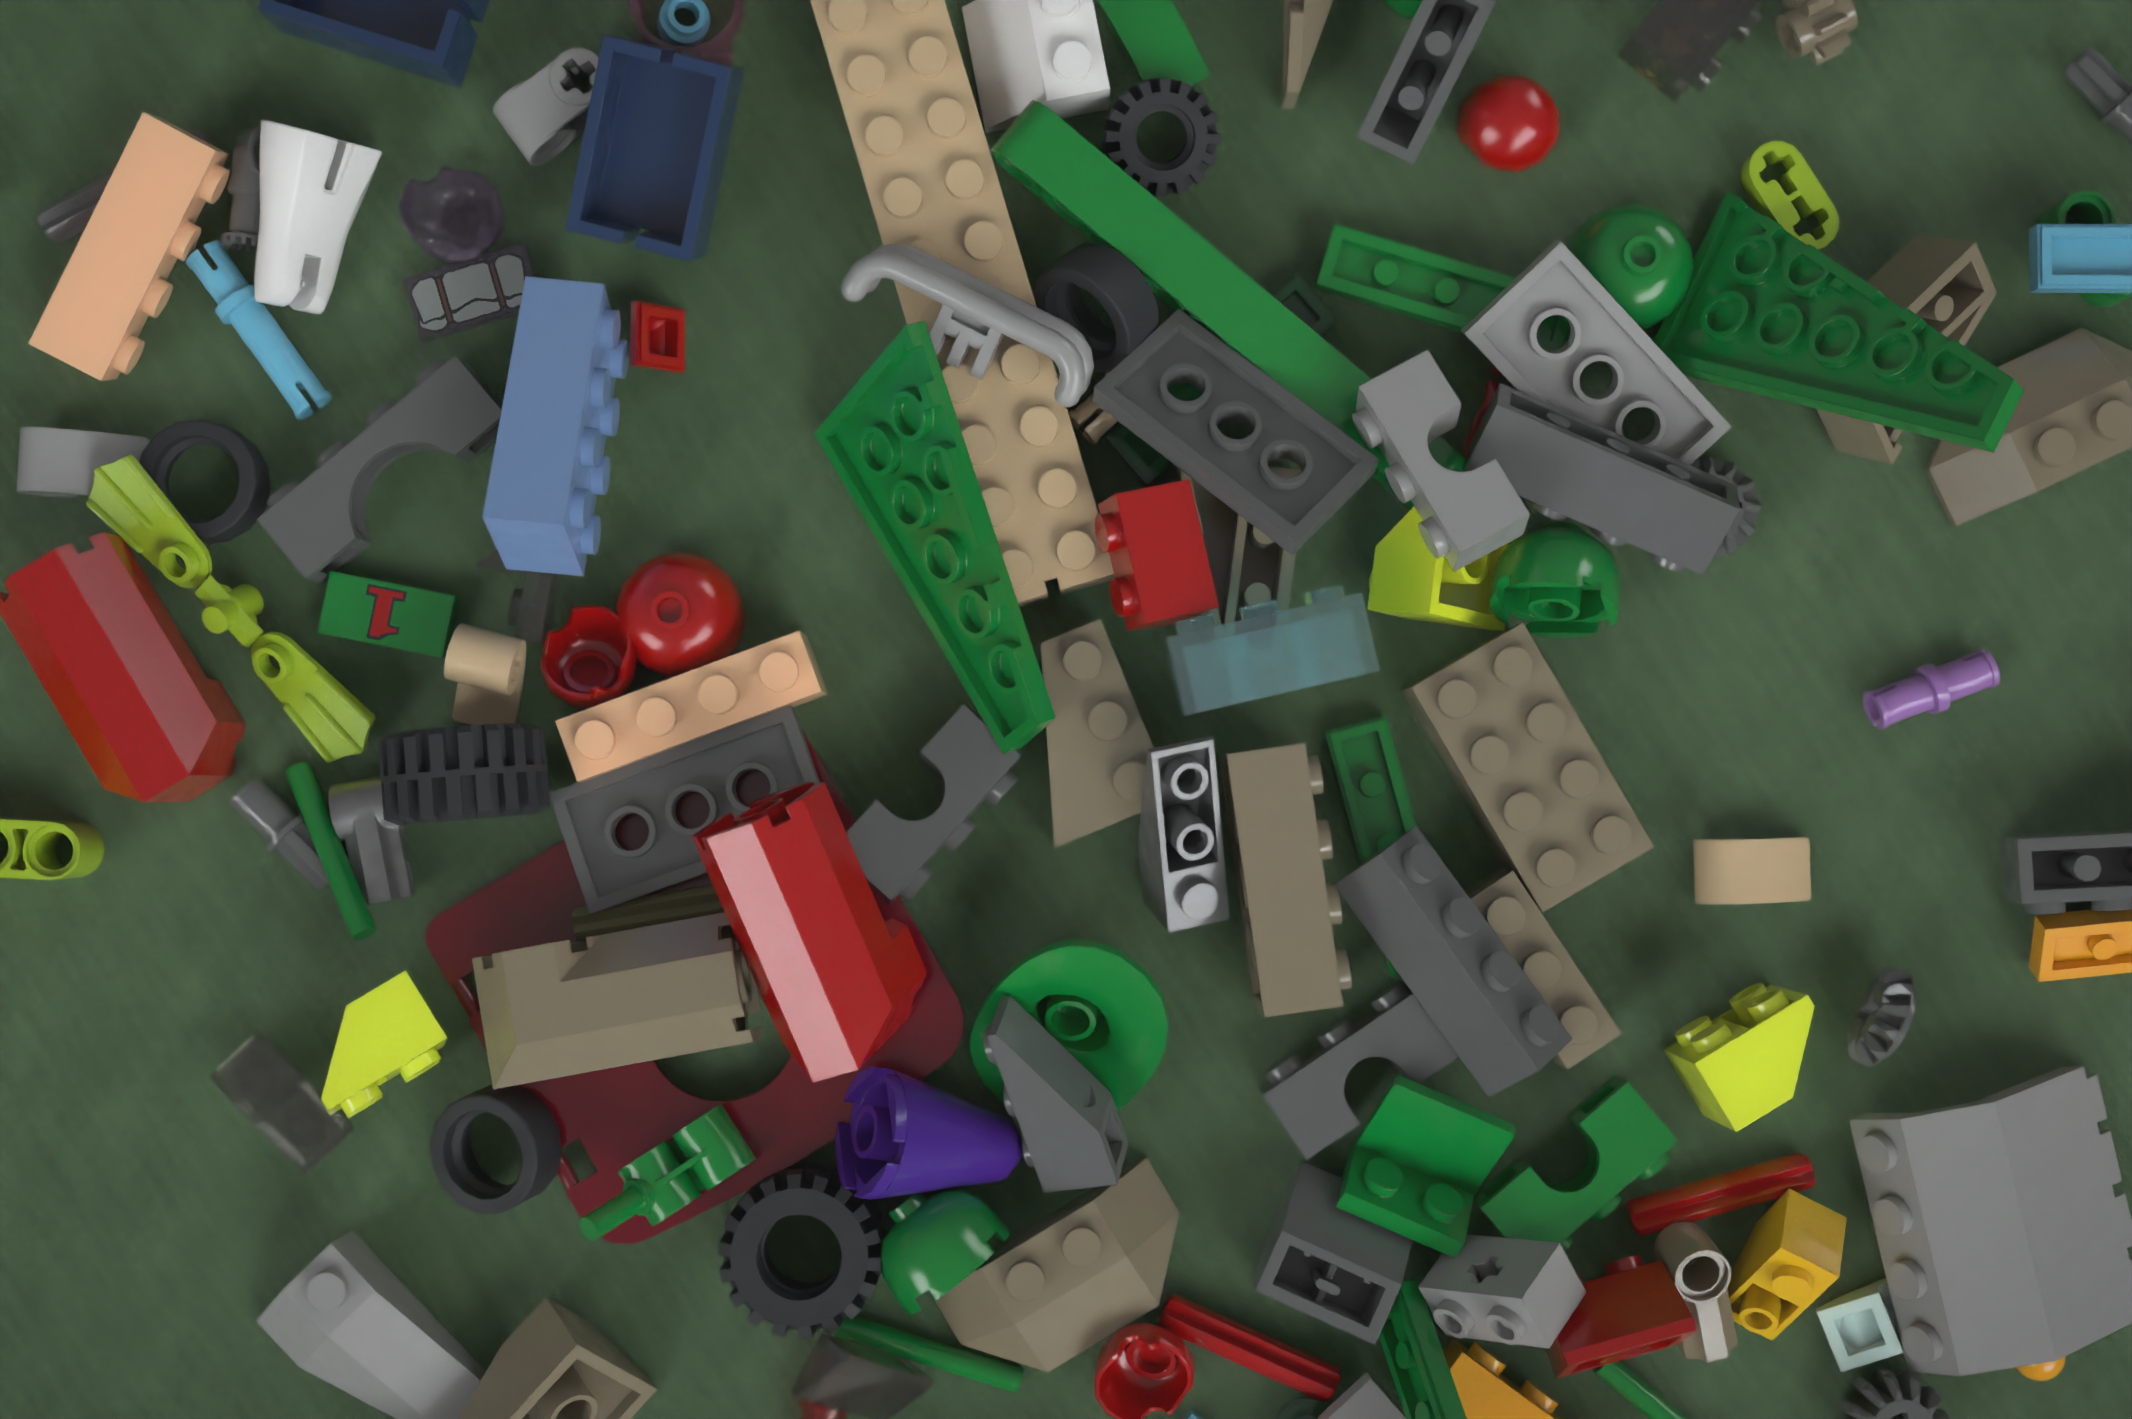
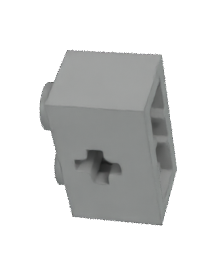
M1468 1234L1466 1235L1465 1244L1456 1257L1453 1258L1442 1253L1418 1286L1433 1313L1436 1324L1443 1330L1445 1335L1548 1349L1586 1294V1290L1560 1243Z

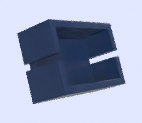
M260 0L258 10L282 33L461 88L478 37L469 21L471 19L482 23L490 0Z
M603 35L565 230L619 244L636 240L634 248L689 262L702 258L706 255L745 67L691 53H676V49L621 35ZM640 228L650 230L639 234Z

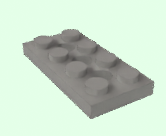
M1557 239L1461 329L1462 333L1517 391L1623 437L1625 436L1622 431V423L1627 413L1638 407L1650 408L1655 417L1654 428L1646 438L1635 442L1688 465H1691L1732 427L1568 248ZM1549 316H1564L1570 324L1568 341L1556 350L1542 349L1536 337L1538 326ZM1592 362H1607L1613 372V380L1610 387L1600 395L1589 396L1584 394L1579 383L1583 369Z

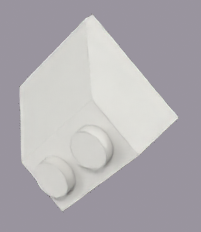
M975 0L962 7L985 133L1008 129L1032 100L1045 105L1060 118L1109 109L1110 86L1093 0Z

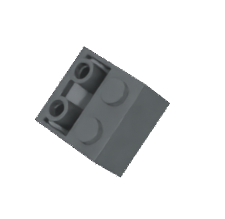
M1301 1159L1249 1275L1256 1292L1375 1345L1402 1285L1413 1240L1336 1208L1342 1177Z

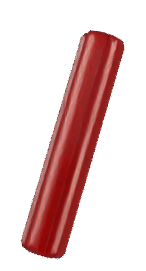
M1795 1153L1631 1199L1626 1203L1627 1216L1633 1231L1638 1235L1644 1236L1662 1231L1665 1227L1675 1222H1694L1781 1197L1788 1189L1795 1192L1812 1189L1816 1184L1815 1173L1809 1158L1801 1153Z
M1171 1295L1166 1300L1160 1313L1158 1325L1176 1331L1181 1339L1322 1402L1328 1401L1333 1397L1338 1388L1341 1370L1337 1366L1179 1295Z

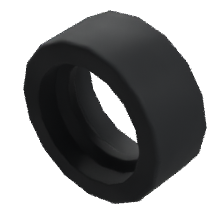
M1082 243L1071 249L1040 275L1034 288L1037 308L1068 322L1084 335L1092 350L1093 371H1112L1158 328V306L1150 285L1139 269L1120 252L1102 244ZM1077 285L1088 290L1101 302L1110 315L1115 330L1105 326L1090 312L1082 300Z
M204 419L179 421L154 436L142 451L139 463L173 504L169 495L168 480L173 464L184 451L193 446L211 445L221 448L229 454L239 469L240 484L235 500L228 509L215 518L200 520L188 517L177 509L203 544L229 542L249 531L257 522L256 519L264 513L271 491L269 467L258 447L240 432Z
M491 1084L452 1102L436 1120L430 1141L432 1167L442 1188L460 1206L479 1214H502L542 1193L557 1175L562 1156L560 1130L550 1109L533 1092L516 1085L493 1089ZM483 1112H489L501 1117L514 1130L521 1145L523 1165L517 1181L509 1185L491 1179L479 1167L473 1155L470 1132L474 1118Z

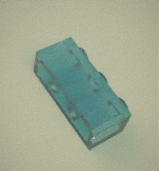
M1336 585L1304 593L1305 606L1280 611L1277 599L1239 608L1242 620L1216 626L1214 614L1175 623L1177 635L1166 637L1164 645L1181 717L1380 671L1362 593L1345 596L1343 586Z

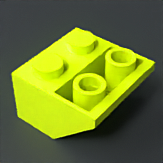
M406 970L346 1005L321 1097L322 1103L329 1115L343 1109L346 1116L350 1118L383 1098V1093L378 1086L400 1073L407 1083L440 1063L439 1060L442 1058L437 1050L444 1047L447 1036Z
M1756 983L1738 992L1729 1000L1732 1009L1712 1021L1708 1016L1697 1018L1681 1027L1674 1034L1678 1041L1663 1051L1703 1116L1738 1132L1793 1098L1815 1007L1808 994L1774 985L1765 987L1763 983Z

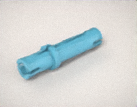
M219 240L203 245L209 257L216 265V270L211 269L198 249L189 255L186 259V265L194 272L218 306L215 309V313L223 324L233 325L243 342L251 350L290 405L295 417L301 420L314 414L310 408L311 406L301 394V390H306L319 410L324 408L332 400V395L329 391L325 390L264 304L256 302L254 298V284L249 285L225 251V246L220 244Z

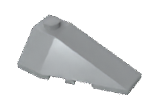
M353 1230L328 1245L283 1288L256 1320L300 1368L395 1419H458L486 1372Z

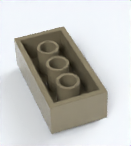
M1524 623L1509 627L1401 690L1505 869L1515 872L1541 912L1548 910L1654 848V845Z
M1305 743L1220 755L1218 757L1254 1007L1263 1017L1342 1007L1341 990L1351 989L1352 982L1346 950H1340L1339 946L1334 945L1332 925L1342 923V911L1336 884L1330 885L1329 882L1325 883L1322 860L1332 859L1333 850L1328 821L1316 819L1313 795L1323 794V779L1318 755L1307 756Z

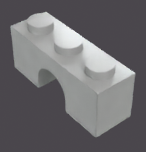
M1426 350L1358 386L1357 412L1352 414V418L1366 446L1372 449L1378 445L1390 465L1385 468V473L1398 499L1402 503L1411 500L1423 519L1418 524V527L1430 552L1436 558L1444 555L1455 572L1522 536L1530 513L1496 459L1472 471L1455 472L1442 467L1432 457L1428 445L1438 436L1457 426L1461 402L1430 352Z

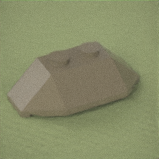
M2080 328L1997 367L2013 377L2023 388L2024 392L1995 452L1939 440L1936 451L1932 453L1925 469L1951 526L1960 525L2036 493L2131 448L2132 351L2084 328Z
M1145 1156L1121 1171L1117 1185L1100 1186L1090 1189L994 1247V1253L982 1265L948 1293L935 1300L961 1345L1050 1372L1159 1306L1180 1212L1149 1159Z

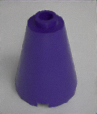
M869 1066L857 1074L847 1089L843 1102L854 1103L849 1123L838 1122L835 1136L836 1165L840 1182L845 1189L856 1190L855 1197L872 1200L998 1182L1004 1180L1021 1159L1022 1139L1010 1118L888 1067Z

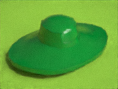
M1066 939L1048 944L1028 954L1002 976L981 1004L973 1022L970 1036V1053L975 1069L985 1086L1005 1105L1004 1081L998 1065L992 1064L987 1057L984 1034L987 1025L992 1023L1001 997L1011 996L1111 1092L1117 1111H1119L1143 1089L1155 1073L1166 1050L1169 1015L1163 993L1148 971L1122 950L1097 940Z

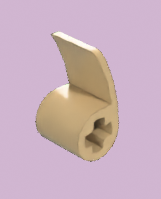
M463 623L457 626L450 640L444 664V677L447 680L458 682L452 718L455 721L469 725L517 723L525 672V640Z
M1807 837L1693 840L1695 904H1759L1810 900V842Z

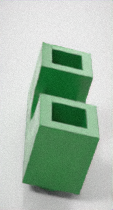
M1613 1075L1566 1115L1580 1131L1586 1144L1584 1164L1575 1176L1563 1182H1547L1541 1180L1527 1163L1517 1157L1474 1194L1473 1202L1504 1238L1560 1243L1563 1250L1566 1251L1573 1243V1238L1570 1235L1588 1219L1592 1222H1597L1610 1214L1622 1200L1619 1192L1634 1179L1639 1177L1640 1180H1646L1660 1171L1670 1160L1671 1156L1667 1151L1679 1142L1678 1139L1628 1081Z

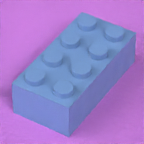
M525 276L482 516L506 569L584 576L587 554H597L600 543L601 521L598 515H594L597 494L606 495L610 481L609 456H603L606 436H616L620 417L619 399L614 398L613 393L616 378L625 379L629 362L628 341L620 340L619 310L611 309L604 284Z

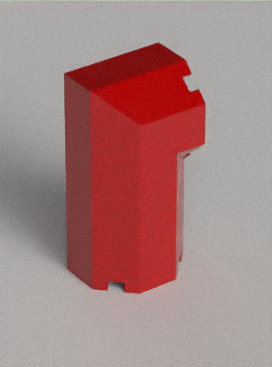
M107 532L90 536L88 538L94 549L80 554L77 553L72 543L57 547L9 575L3 583L9 593L0 592V614L105 790L144 803L190 802L233 775L237 760L233 758L237 741L242 740L246 724L221 681L205 676L128 544L120 536Z
M807 781L749 803L750 809L735 818L733 813L730 812L715 819L695 833L692 839L778 1035L814 1083L859 1070L910 1017L915 1004L912 1002L916 992L922 987L927 971L908 926L892 917L884 921L825 782H818L815 785L814 782Z

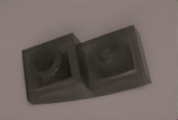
M260 1030L210 1075L211 1080L236 1107L305 1174L354 1130L352 1121L340 1110L329 1115L321 1100L322 1093L306 1079L305 1073Z

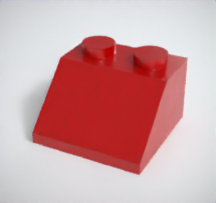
M1190 479L1117 493L1098 504L1100 514H1097L1095 517L1096 537L1101 550L1104 553L1109 552L1115 576V578L1110 580L1109 586L1111 602L1117 616H1124L1127 631L1180 624L1219 608Z
M1641 1255L1624 1258L1605 1265L1606 1276L1583 1283L1580 1274L1576 1273L1586 1290V1294L1549 1349L1545 1348L1555 1379L1679 1345L1697 1331L1694 1318L1662 1261L1644 1265Z

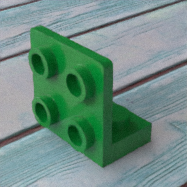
M1396 1076L1349 1149L1335 1207L1455 1258L1465 1244L1474 1194L1513 1140L1515 1125L1403 1076Z

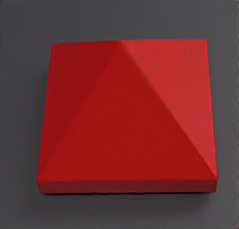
M642 301L631 302V366L673 373H685V310Z

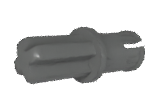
M2087 48L2066 66L2063 71L2064 77L2102 114L2098 119L2102 125L2110 122L2132 144V86L2095 49Z
M260 776L249 781L233 796L229 804L234 809H237L269 842L266 849L270 853L278 851L315 889L322 890L329 886L330 883L302 814L298 816L265 784V781Z

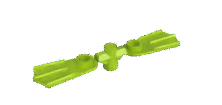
M129 454L115 462L96 467L94 469L93 488L86 506L137 553H141L158 568L167 579L183 588L198 587L194 593L207 606L202 612V621L205 627L215 634L229 630L243 646L249 648L252 645L251 659L254 671L283 705L284 711L325 762L331 763L344 756L364 752L369 732L376 719L375 715L290 637L280 632H267L260 636L264 632L258 626L256 617L262 612L264 607L260 592L249 584H240L230 589L229 586L220 584L211 575L212 560L206 546L132 454ZM176 554L184 560L186 570L178 564ZM269 655H272L278 661L280 670L271 664Z

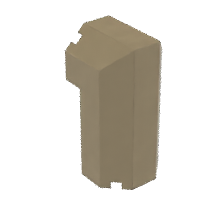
M725 912L586 937V941L570 943V940L503 951L491 954V956L472 958L493 1089L734 1046L761 1039V1026L748 1028V1015L761 1013L759 989L739 943L734 937Z

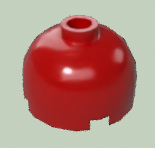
M690 552L662 553L640 564L623 583L616 603V613L620 617V621L617 623V630L626 649L628 647L627 634L631 637L636 658L641 665L649 671L672 678L731 656L739 645L745 627V611L743 609L742 597L733 577L711 559Z

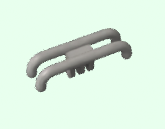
M901 243L881 245L856 261L843 279L841 285L842 295L845 299L852 302L862 300L866 293L872 292L877 288L881 278H888L941 303L942 307L929 334L936 355L942 349L946 335L956 339L946 363L956 368L961 366L970 346L979 350L972 363L970 375L980 380L984 378L1003 335H1006L1055 361L1059 368L1060 376L1054 396L1059 405L1063 407L1074 406L1089 387L1094 369L1092 350L1079 330L1068 322L916 247Z

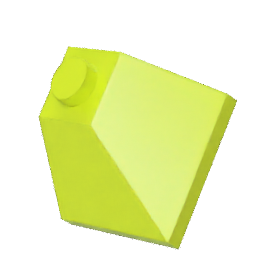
M1414 506L1375 546L1373 569L1369 577L1370 592L1367 610L1405 619L1494 631L1505 630V623L1499 621L1490 611V595L1497 560L1511 542L1454 572L1444 555L1436 558L1426 546L1418 524L1423 519Z

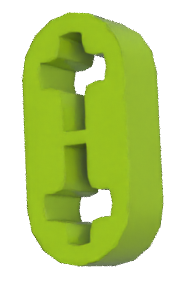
M1770 141L1762 144L1745 160L1742 166L1741 183L1744 191L1758 213L1768 216L1805 244H1810L1816 249L1822 250L1835 239L1839 230V216L1834 204L1802 154L1793 145L1784 141ZM1765 160L1769 165H1775L1780 162L1785 167L1786 172L1779 178L1780 184L1776 180L1765 183L1761 179L1759 173L1766 167ZM1799 214L1803 218L1814 215L1818 219L1820 225L1814 229V237L1809 233L1799 237L1795 232L1793 226L1799 222Z

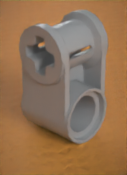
M571 48L561 53L555 60L528 80L509 89L494 104L492 109L494 116L530 165L536 166L550 161L568 148L574 139L584 133L592 89L583 94L577 82L581 77L587 75L593 86L599 58L593 51L584 48ZM572 64L576 66L571 70L569 69V66Z

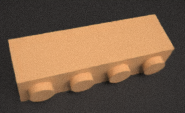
M143 112L28 344L100 381L117 379L120 372L126 375L129 374L135 367L144 349L145 341L139 339L138 336L148 316L157 318L170 298L173 284L166 280L176 260L185 261L199 240L201 227L195 225V222L205 202L214 204L227 184L230 171L223 166L229 154L159 116Z
M796 631L561 718L555 722L577 782H583L790 705L795 707L828 695L807 635L801 631Z

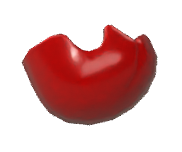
M1498 75L1474 86L1459 106L1457 133L1460 142L1469 147L1482 166L1498 171L1519 173L1542 163L1556 145L1561 128L1558 121L1560 114L1551 95L1537 81L1522 75Z
M580 605L571 609L570 617L562 627L546 633L542 649L543 655L540 661V672L552 695L573 707L586 708L618 698L627 691L634 680L638 660L631 637L627 634L628 647L626 649L618 633L617 623L620 621L618 613L607 606Z
M1148 1323L1127 1325L1120 1328L1102 1346L1098 1354L1094 1379V1396L1105 1413L1116 1419H1143L1147 1414L1154 1411H1163L1167 1415H1171L1182 1402L1184 1395L1188 1394L1194 1385V1355L1178 1333L1168 1327Z

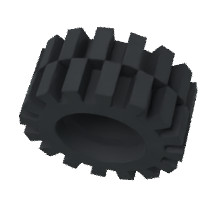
M1167 78L1146 79L1124 89V93L1118 99L1115 98L1109 106L1111 110L1107 119L1104 118L1102 125L1104 140L1101 141L1103 152L1106 153L1111 161L1154 196L1167 197L1168 194H1181L1188 191V187L1192 184H1199L1206 177L1204 173L1208 167L1214 166L1218 157L1214 155L1216 145H1220L1221 133H1217L1216 123L1219 120L1216 112L1212 111L1207 104L1209 100L1202 93L1194 90L1191 85ZM1158 111H1166L1173 114L1181 122L1185 134L1184 144L1181 151L1173 159L1161 163L1152 162L1145 158L1138 148L1136 140L1137 130L1142 120L1148 115Z

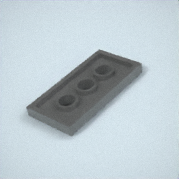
M1179 308L1094 386L1092 401L1292 556L1375 473L1379 461L1376 456ZM1187 383L1195 386L1202 395L1193 401H1182L1173 397L1169 393L1168 388L1174 384ZM1225 421H1239L1245 424L1252 434L1244 439H1231L1224 436L1217 426ZM1275 459H1289L1301 468L1302 473L1294 478H1283L1274 474L1268 467V463Z
M793 706L781 708L583 782H577L549 792V797L590 915L708 874L692 836L723 815L732 812L735 818L750 809V807L740 802L736 794L737 781L745 772L760 770L766 774L770 781L769 794L807 781L814 782L815 785L820 782ZM689 792H700L708 800L710 807L709 816L700 827L694 829L685 828L676 817V805L683 795ZM637 813L646 820L649 827V836L641 848L628 851L618 843L615 833L616 827L624 816Z

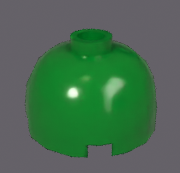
M1640 203L1614 205L1588 218L1572 237L1568 246V250L1643 331L1663 321L1678 306L1687 293L1694 269L1691 244L1681 226L1662 210Z
M1560 521L1551 522L1544 527L1531 530L1514 539L1499 556L1492 579L1490 611L1499 621L1507 625L1509 623V615L1529 620L1530 622L1526 625V628L1530 634L1537 636L1574 638L1594 635L1598 632V622L1608 619L1610 627L1617 622L1621 591L1620 570L1611 552L1598 539L1583 532L1575 524Z
M942 1189L928 1197H925L922 1192L909 1194L888 1212L895 1223L881 1241L879 1256H881L882 1277L892 1295L908 1315L915 1314L922 1310L915 1301V1298L927 1291L930 1292L935 1300L941 1298L967 1278L994 1253V1250L987 1243L992 1236L1005 1241L1009 1237L1010 1231L990 1206L979 1196L964 1189Z

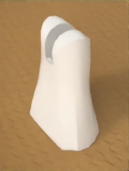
M261 120L260 217L254 272V298L256 302L283 307L289 305L293 310L312 314H321L325 310L333 291L349 230L372 180L382 151L338 140L305 129L269 120Z

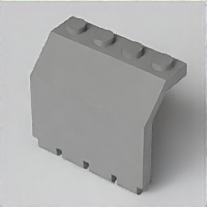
M2084 1066L2061 1067L1975 1102L1917 1113H1865L1849 1120L1908 1372L1966 1376L2057 1361L2132 1323V1253H2128L2127 1248L2132 1246V1219L2125 1192L2113 1191L2112 1185L2121 1182L2122 1177L2111 1130L2099 1129L2097 1122L2107 1119L2097 1073H2085Z

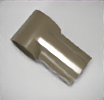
M1688 1221L1675 1222L1665 1227L1658 1234L1653 1247V1256L1656 1262H1663L1691 1312L1697 1327V1331L1678 1345L1679 1351L1685 1359H1698L1706 1363L1729 1357L1730 1350L1738 1345L1727 1288L1731 1281V1267L1728 1260L1701 1227ZM1699 1257L1694 1264L1685 1267L1690 1260Z

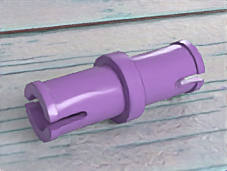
M1981 648L1973 651L1972 654L1937 667L1930 663L1914 668L1911 677L1876 690L1872 689L1864 692L1863 705L1872 725L1877 726L1878 730L1889 727L1890 724L1925 711L1932 715L1949 709L1951 701L1986 688L1990 689L1998 686L2000 673L1991 653L1985 652V649Z

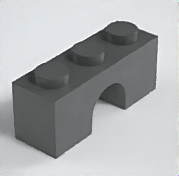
M964 704L925 745L919 754L918 761L936 776L942 787L943 801L940 807L927 818L909 821L895 816L878 800H875L846 832L869 887L889 905L899 894L909 902L933 876L934 872L926 865L942 847H945L952 854L977 827V824L969 817L982 802L987 799L993 806H996L1020 779L1012 769L1017 765L1021 755L1016 751L1004 755L987 725Z
M1402 980L1391 984L1370 1000L1374 1010L1353 1023L1350 1017L1346 1016L1323 1030L1317 1036L1322 1045L1300 1059L1296 1052L1290 1053L1264 1072L1269 1081L1258 1088L1306 1160L1360 1124L1348 1106L1344 1095V1083L1347 1074L1359 1061L1369 1057L1387 1058L1393 1061L1403 1077L1420 1084L1459 1057L1410 988L1406 987Z

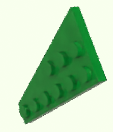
M1727 190L1693 259L1694 269L1687 293L1673 312L1663 320L1653 341L1686 377L1995 452L2024 392L2023 388L2013 377L1955 339H1949L1928 325L1920 316L1905 306L1902 308L1884 296L1879 289L1812 245L1805 244L1787 232L1780 224L1766 215H1761L1749 207L1742 199Z
M921 321L904 326L818 427L814 435L1005 755L1026 745L1050 724L1056 716L926 322Z

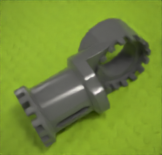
M261 124L243 130L240 136L235 139L236 147L233 148L230 180L227 181L226 189L232 195L228 232L222 233L220 238V244L226 248H233L232 250L239 251L243 246V252L248 253L249 247H253L254 254H256L260 217V164L256 159L254 147L257 139L260 137Z

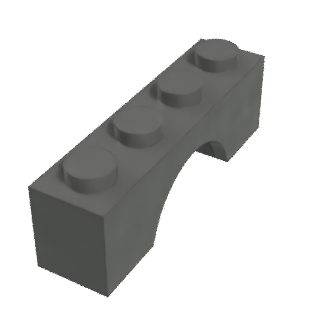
M456 355L449 361L442 358L431 363L416 377L415 383L417 387L399 402L396 399H391L377 407L365 421L368 428L351 442L341 440L325 450L316 461L319 468L301 483L297 480L289 482L271 495L267 501L269 509L256 520L305 579L321 584L326 583L330 571L339 572L372 545L366 520L367 500L378 476L395 460L418 451H440L471 463L496 442L502 403L469 364Z

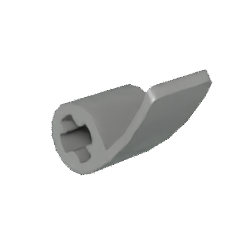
M47 427L20 428L16 492L25 495L55 498H75L77 495L90 496L94 482V469L96 467L115 462L129 454H132L139 462L142 451L150 441L145 437Z

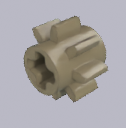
M1852 0L1782 1L1786 12L1777 16L1776 30L1783 47L1793 58L1799 59L1810 53L1814 65L1818 66L1843 53V49L1852 44L1847 33L1855 30L1858 25V17Z

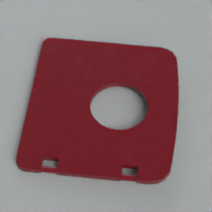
M802 729L820 782H825L847 832L856 822V819L805 731ZM760 770L745 772L740 776L736 784L737 797L747 807H749V803L770 793V781L766 774ZM689 792L683 795L676 805V817L685 828L694 829L700 827L709 816L710 807L708 800L700 792ZM637 813L624 816L617 824L616 839L620 846L628 851L641 848L649 836V827L646 820ZM564 840L439 913L430 921L426 929L425 941L428 950L448 985H451L469 1017L467 1019L486 1053L480 1005L465 977L474 972L472 958L491 956L494 953L552 942L570 940L571 943L579 941L576 939L573 931L572 911L576 907L587 905ZM706 874L653 894L713 884L709 875ZM871 889L884 921L892 917L908 926L927 974L922 987L916 992L912 1002L915 1004L910 1017L859 1070L813 1083L791 1054L783 1070L770 1084L752 1095L734 1100H713L684 1090L668 1077L657 1060L516 1085L533 1092L550 1109L560 1130L561 1148L580 1139L598 1171L580 1182L562 1151L557 1175L565 1187V1193L580 1219L622 1192L624 1182L618 1174L619 1170L666 1140L670 1143L674 1140L673 1135L720 1104L723 1105L756 1157L754 1161L707 1191L706 1188L700 1192L701 1196L654 1227L651 1226L645 1216L636 1214L600 1238L616 1244L640 1243L747 1191L762 1179L786 1169L834 1140L838 1122L849 1123L854 1103L843 1102L847 1089L857 1074L867 1067H888L921 1081L951 1058L964 1035L965 1014L958 994L900 895L889 905Z

